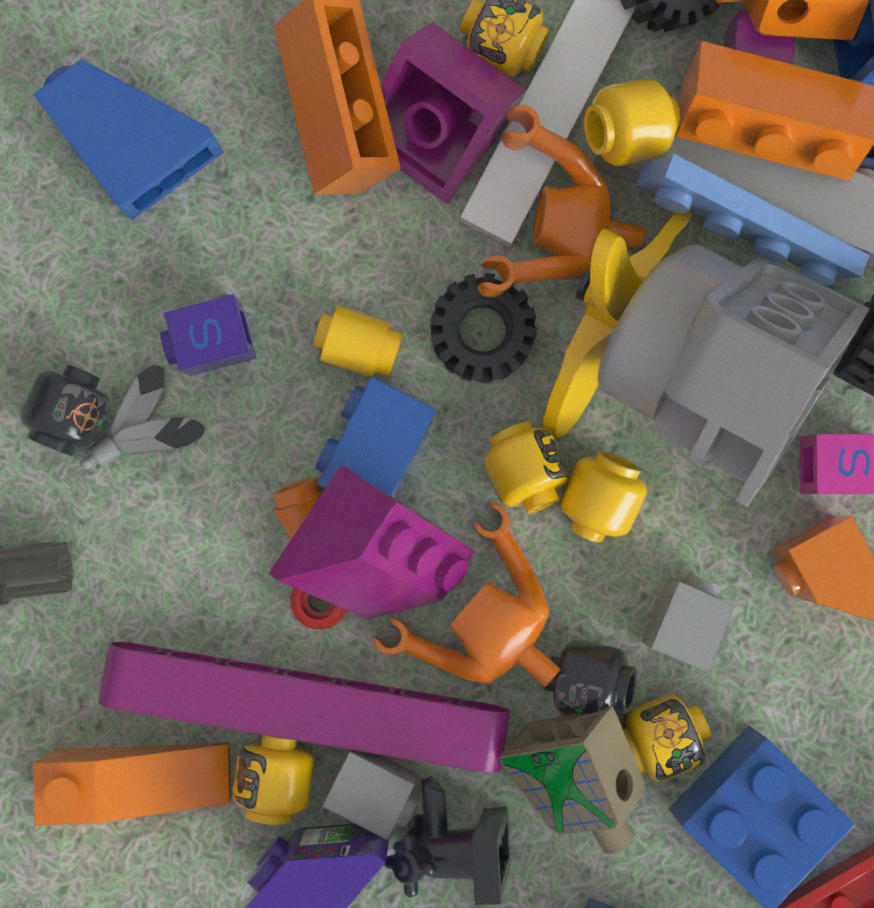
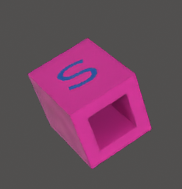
M813 434L799 437L800 494H874V434Z

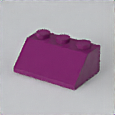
M341 464L268 574L277 581L362 617L371 619L443 601L447 593L455 589L464 579L468 570V562L475 551L418 512Z

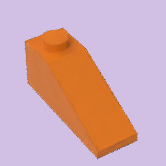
M229 743L55 749L33 763L34 826L102 823L230 804Z

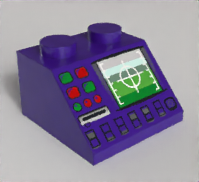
M357 824L302 827L294 833L288 842L279 835L256 863L258 868L247 881V884L253 888V891L245 908H348L386 863L389 837L386 840Z

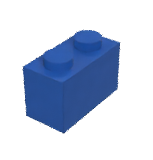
M371 377L366 389L356 385L341 417L349 420L341 439L337 441L330 438L316 463L315 469L323 473L318 485L326 488L342 464L394 497L436 414V409Z

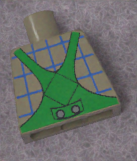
M612 706L599 712L581 716H559L529 722L499 755L498 760L552 831L559 835L591 831L606 854L619 852L633 841L635 833L626 819L645 793V782Z

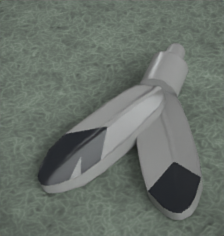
M153 365L135 378L115 416L110 435L108 434L89 448L91 454L81 460L80 466L85 470L90 469L97 463L105 466L122 454V452H154L189 446L204 434L205 428L198 421L186 417L148 421L160 400L165 381L163 369L160 366Z

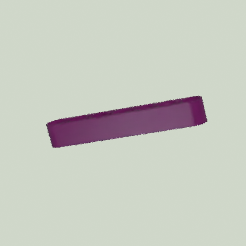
M109 642L98 700L101 706L121 711L492 773L500 772L502 768L498 757L505 750L511 713L508 708L490 703L132 642Z

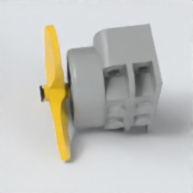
M675 212L657 236L643 250L630 257L624 239L607 229H602L593 247L591 267L585 273L576 291V299L587 304L585 315L565 352L560 373L547 404L543 428L548 429L557 439L564 437L577 423L599 386L605 394L654 420L653 431L666 437L673 444L691 451L688 458L689 463L701 468L706 461H709L729 475L745 481L735 501L748 507L801 430L870 308L790 268L766 259H754L742 267L698 244L685 246L665 258L674 239L694 215L690 212Z

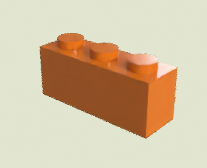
M302 0L273 27L314 195L360 194L401 169L360 0Z
M701 41L681 84L679 100L681 122L675 136L678 138L846 181L850 180L874 145L873 85Z

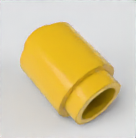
M338 305L333 316L326 313L322 314L314 337L313 347L322 349L320 358L322 362L370 378H374L375 373L389 377L403 333L390 329V322Z

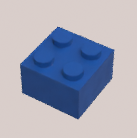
M748 726L669 808L680 825L764 908H777L855 826L768 738L751 726Z

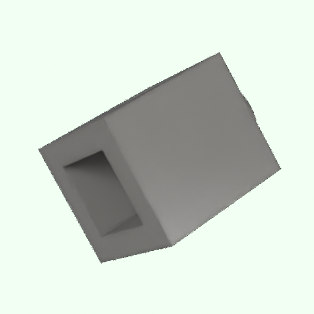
M688 573L685 583L668 578L642 642L651 649L708 672L735 605L718 598L721 586Z
M348 750L326 794L322 807L387 840L395 823L403 827L407 825L419 801L420 793L413 790L416 772L383 755Z

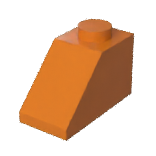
M833 515L773 548L780 561L774 565L776 575L782 586L791 596L798 594L802 600L874 621V555L852 516Z

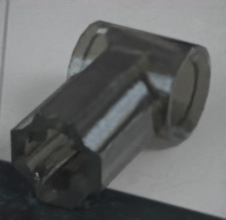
M46 542L10 549H3V545H0V605L8 604L9 599L72 591L74 573L72 555L69 552L67 542Z

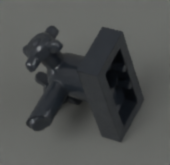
M429 776L426 779L421 778L423 815L417 814L414 817V827L402 837L401 841L394 843L393 850L395 854L387 856L384 866L392 869L396 879L404 884V893L409 898L418 894V882L424 876L434 879H473L475 905H500L511 866L507 807L484 808L478 824L472 829L448 830L445 790L433 776Z

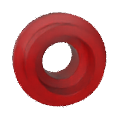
M294 587L290 596L292 612L297 620L306 627L317 630L330 628L339 623L347 612L346 609L332 603L325 610H317L310 603V594Z

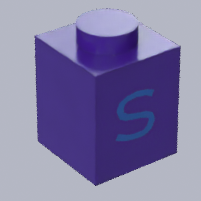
M234 294L164 313L168 330L161 331L160 338L165 357L170 365L177 364L179 371L188 376L257 359L243 305Z

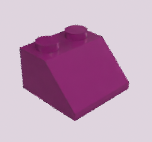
M431 22L401 42L381 83L383 98L401 167L400 170L448 204L508 123L506 119L507 113L520 103L527 91L434 22Z

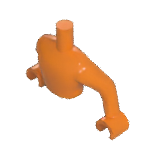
M517 105L507 113L506 119L509 122L520 123L526 133L506 132L502 137L504 146L511 150H520L529 144L562 165L573 179L575 185L558 188L545 186L537 204L532 233V246L543 249L555 256L511 262L502 255H494L486 259L481 266L485 269L497 270L502 277L501 285L490 282L478 285V291L486 297L501 295L513 283L567 280L583 277L591 267L593 247L602 229H607L621 236L626 242L627 247L635 249L641 247L645 236L644 226L611 219V198L608 184L590 158L577 145L542 127L538 114L532 107Z
M490 503L489 505L502 515L501 527L496 531L488 532L479 523L474 521L475 529L484 538L492 540L519 592V597L503 591L490 581L470 600L450 625V629L461 640L469 655L412 634L411 629L406 623L396 619H389V621L401 631L402 637L399 645L390 648L377 636H374V645L384 654L397 655L405 652L445 672L483 684L493 682L518 663L539 683L546 687L561 670L534 646L549 617L550 609L534 569L510 533V516L502 506L497 503Z

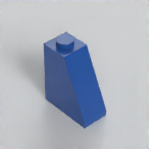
M82 59L72 66H63L52 72L45 80L44 87L33 94L112 200L131 220L141 215L224 153L207 126Z

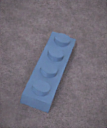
M674 153L645 162L636 186L654 194V202L660 207L677 213L690 212L704 219L703 226L710 232L728 238L740 237L754 244L752 251L758 256L777 262L788 261L800 268V274L822 285H832L836 279L862 277L870 256Z

